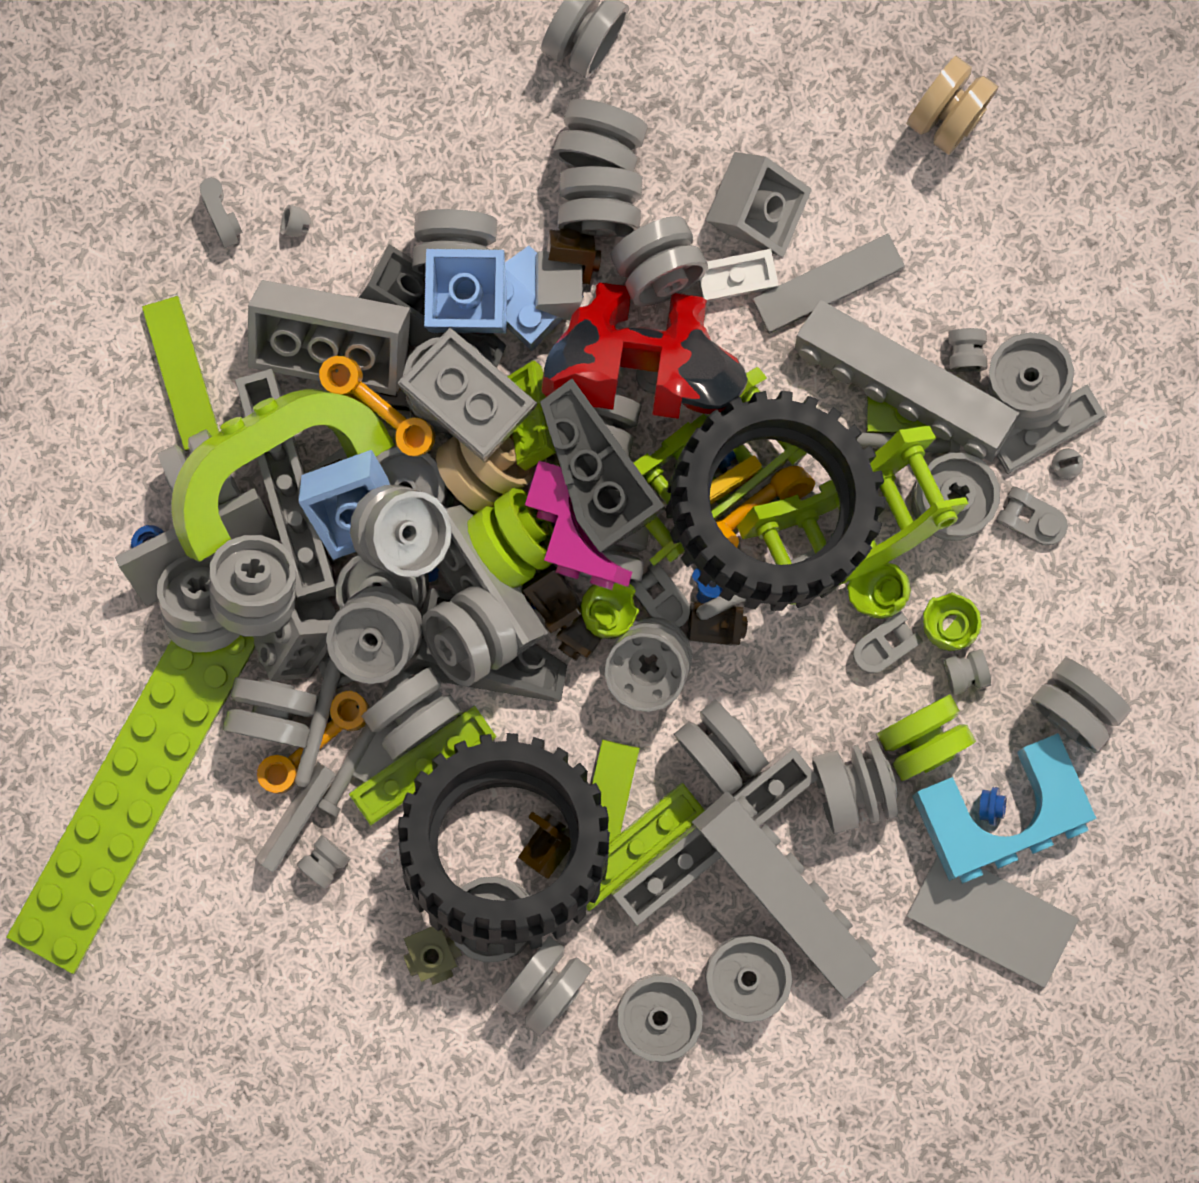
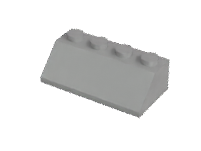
M464 504L447 508L452 526L451 543L444 559L437 565V568L455 595L470 586H480L496 598L509 616L515 629L518 655L538 643L548 634L545 629L544 620L541 614L536 609H532L522 591V585L518 588H510L489 571L472 545L467 521L475 513L470 512Z

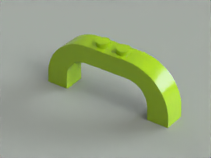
M305 389L285 394L277 399H265L253 407L254 412L243 419L235 417L220 426L221 431L204 441L190 454L180 469L174 484L171 502L172 520L176 535L186 555L200 562L214 554L222 545L231 540L219 515L218 498L223 483L235 470L299 432L316 425H325L334 432L347 458L372 450L376 457L395 446L382 421L371 409L351 397L325 390Z

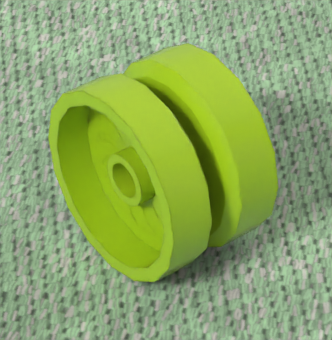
M521 488L510 489L494 502V507H484L467 521L468 533L478 556L489 571L510 588H518L533 578L536 568L546 569L553 564L544 561L555 526L551 522L536 518L538 510L525 506L528 493Z
M951 694L876 733L884 751L892 752L909 744L911 750L895 758L892 764L901 782L923 771L927 773L954 759L956 757L955 754L976 742L966 724H959L943 732L941 726L956 718L960 712Z

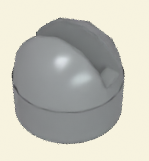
M287 205L281 219V234L291 237H301L307 234L308 228L303 225L311 224L310 215L300 207Z
M1062 449L1053 457L1052 469L1062 479H1073L1083 469L1082 456L1074 449ZM1072 458L1077 459L1078 464L1060 469L1059 462Z

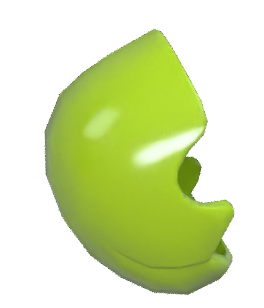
M889 562L860 577L851 579L847 586L849 601L856 610L869 617L878 619L889 618L905 608L911 593L908 576L898 565Z
M614 583L612 590L594 584L591 585L581 601V614L587 629L602 639H616L627 633L629 628L633 626L635 617L639 613V609L635 607L633 596L636 592L635 588L630 583L628 587Z
M953 592L937 598H931L923 612L924 633L930 642L941 650L958 651L970 646L976 641L982 627L980 611L970 599ZM951 615H957L955 620L944 631V620Z

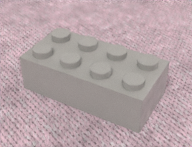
M261 280L248 304V368L263 371L272 369L274 373L320 381L319 370L323 362L333 356H344L356 361L361 367L363 373L362 382L374 392L396 396L399 390L397 382L403 377L408 359L410 307Z

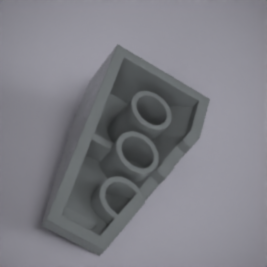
M388 244L356 297L410 307L409 345L417 347L431 338L441 337L444 334L429 332L424 327V279L426 275L413 271L412 258ZM457 333L497 368L507 345L494 333Z
M573 379L540 401L576 519L600 553L636 533L666 511L663 503Z
M431 588L420 612L422 620L423 615L428 610L442 602H450L455 594ZM423 634L421 645L405 665L404 672L416 675L431 667L441 682L459 685L451 680L439 667L430 653ZM535 644L499 669H490V672L484 678L469 687L560 702L562 700L568 665Z

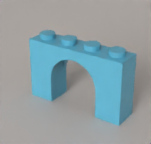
M1059 733L1023 747L1017 752L1035 795L1033 818L1027 828L1020 834L1006 837L996 836L981 829L971 818L953 777L917 791L912 795L949 881L959 877L962 884L984 875L981 868L995 862L997 869L1018 861L1017 852L1030 847L1032 854H1035L1053 846L1051 838L1065 833L1067 839L1089 831L1086 824L1097 818Z

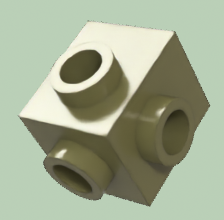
M431 926L403 938L409 951L403 957L412 977L419 975L421 982L430 978L432 985H435L454 976L451 969L459 966L457 958L462 956V952L455 945L454 941L451 940V935L447 937L444 927L437 931ZM429 949H435L438 952L439 959L437 962L428 960L427 951Z

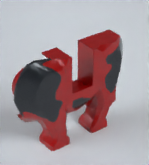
M600 282L596 285L595 299L587 306L579 307L572 314L569 328L552 347L546 359L542 378V393L546 397L573 379L593 407L614 410L620 367L658 372L652 415L679 419L681 403L688 409L703 414H711L716 409L719 412L723 411L729 401L740 397L748 382L745 370L738 358L711 341L707 329L704 327L707 303L704 297L678 293L672 294L666 331L646 327L617 330L615 327L617 323L628 320L631 298L626 290V286Z

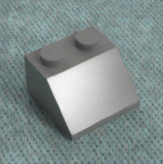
M734 152L705 221L731 237L763 250L771 249L773 254L784 257L812 189L766 156Z

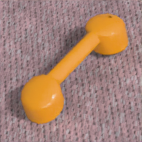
M333 356L323 362L319 370L322 386L331 393L341 395L354 394L397 430L395 439L401 452L408 456H421L432 449L436 436L432 425L422 418H405L362 382L363 373L361 367L356 361L349 357Z
M789 466L781 469L763 489L722 520L718 519L715 521L725 537L738 548L739 538L732 530L737 527L753 506L768 504L777 496L782 500L798 494L799 499H802L813 490L815 480L800 466Z
M343 691L335 696L330 707L332 720L326 724L320 749L342 730L358 731L365 726L366 723L361 717L369 709V704L365 698L353 691ZM299 747L288 758L281 755H272L265 758L257 769V780L260 786L266 791L275 794H282L291 790L296 784L295 777L304 748Z

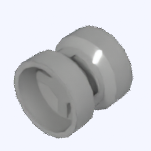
M964 328L948 332L949 345L953 347V355L949 358L950 371H983L988 368L987 356L983 354V346L987 342V331L985 329Z
M981 649L969 652L966 659L956 656L943 659L945 673L953 696L965 693L967 688L972 687V685L979 689L991 686L988 664Z
M321 835L314 843V851L311 855L303 856L297 866L317 884L327 889L334 880L333 874L338 869L344 868L351 859L329 839Z

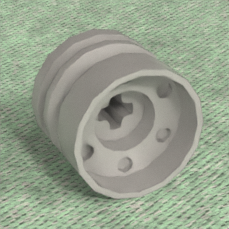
M647 617L635 620L629 631L617 638L606 659L605 678L610 692L621 704L632 710L651 712L668 706L677 699L691 669L693 653L688 638L678 626L666 619ZM652 654L658 657L657 662L653 661L649 665L644 661L646 657H650Z
M876 739L865 742L868 760H864L858 745L850 747V765L845 766L837 750L812 757L813 770L818 777L816 780L818 789L824 788L828 801L822 804L833 834L859 828L858 810L862 808L865 809L872 823L879 822L877 804H881L887 819L898 817V792L891 765L882 753Z

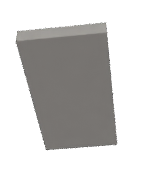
M255 488L218 505L220 518L231 540L243 535H262L277 541L281 540L277 525ZM172 528L116 556L115 559L145 606H148L158 601L157 584L164 569L176 559L186 556V553L178 540L175 529Z
M937 855L906 917L1045 988L1079 919L982 868L981 870L984 875L962 884L959 877L949 881Z

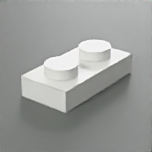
M771 249L708 261V271L699 281L702 297L707 300V303L771 290L779 286Z

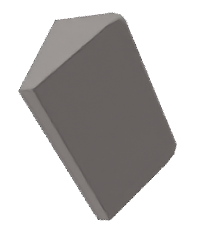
M538 251L536 254L535 308L570 321L572 314L582 304V265L548 260V251Z

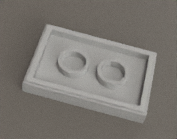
M451 328L397 382L398 387L483 462L498 449L537 407V402Z

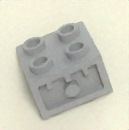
M294 609L289 621L277 631L264 636H253L259 661L264 666L270 681L310 678L328 651L326 637L332 620L317 621L316 619H309L301 622Z

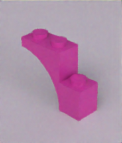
M538 461L525 506L538 510L536 518L555 523L544 561L558 565L556 573L574 579L579 578L580 572L591 575L590 583L612 590L614 583L628 587L633 572L618 566L603 552L600 553L578 523L561 467Z

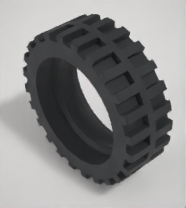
M766 391L755 392L747 402L743 403L741 398L738 397L729 401L723 411L719 412L716 409L706 418L703 425L695 430L674 465L675 470L667 488V492L671 493V497L666 506V517L668 519L673 518L674 522L670 536L673 544L681 542L685 550L681 560L685 566L689 567L693 563L702 572L697 580L705 587L711 581L721 587L723 590L719 597L730 601L736 595L746 599L744 607L755 610L761 603L770 604L771 611H783L788 604L793 603L796 604L797 608L809 605L816 597L824 598L851 575L871 551L872 547L870 545L879 535L882 523L878 522V516L885 509L886 497L878 496V489L884 483L882 471H872L870 463L874 460L876 454L872 446L863 449L857 441L862 434L855 424L849 429L843 426L838 421L843 413L832 407L828 414L816 408L819 399L807 396L803 403L792 401L793 392L780 391L776 399H767ZM760 439L786 442L810 454L826 470L838 494L840 503L839 517L831 538L816 554L793 564H770L743 553L722 533L711 511V483L721 461L740 445Z
M507 733L506 741L492 742L491 734L480 735L479 745L468 748L464 740L454 745L455 754L446 759L442 753L438 754L432 759L433 771L429 775L420 771L414 779L415 792L413 794L406 793L403 800L404 815L399 817L398 846L403 879L406 889L412 892L413 904L419 913L425 910L429 914L430 925L437 931H440L443 926L449 929L452 941L462 945L465 937L476 940V950L488 952L489 944L503 945L504 953H515V944L529 942L530 949L533 950L542 947V937L552 933L556 940L566 934V924L572 919L579 924L586 916L587 904L589 902L595 904L600 895L601 881L606 878L610 832H608L609 816L607 807H602L601 791L597 783L589 785L587 782L588 771L581 763H578L575 767H571L568 764V752L558 747L553 754L545 750V740L533 737L531 744L521 743L516 733ZM496 787L525 789L543 796L561 811L569 828L571 846L566 866L555 882L531 896L504 901L490 900L472 895L453 883L445 872L439 858L438 835L446 814L457 803L476 792Z

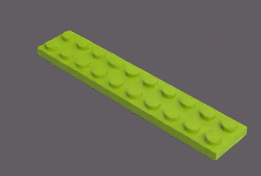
M240 635L227 647L212 652H192L179 647L172 640L170 641L6 938L64 970L76 974L230 695L235 677L239 678L255 649L253 636Z

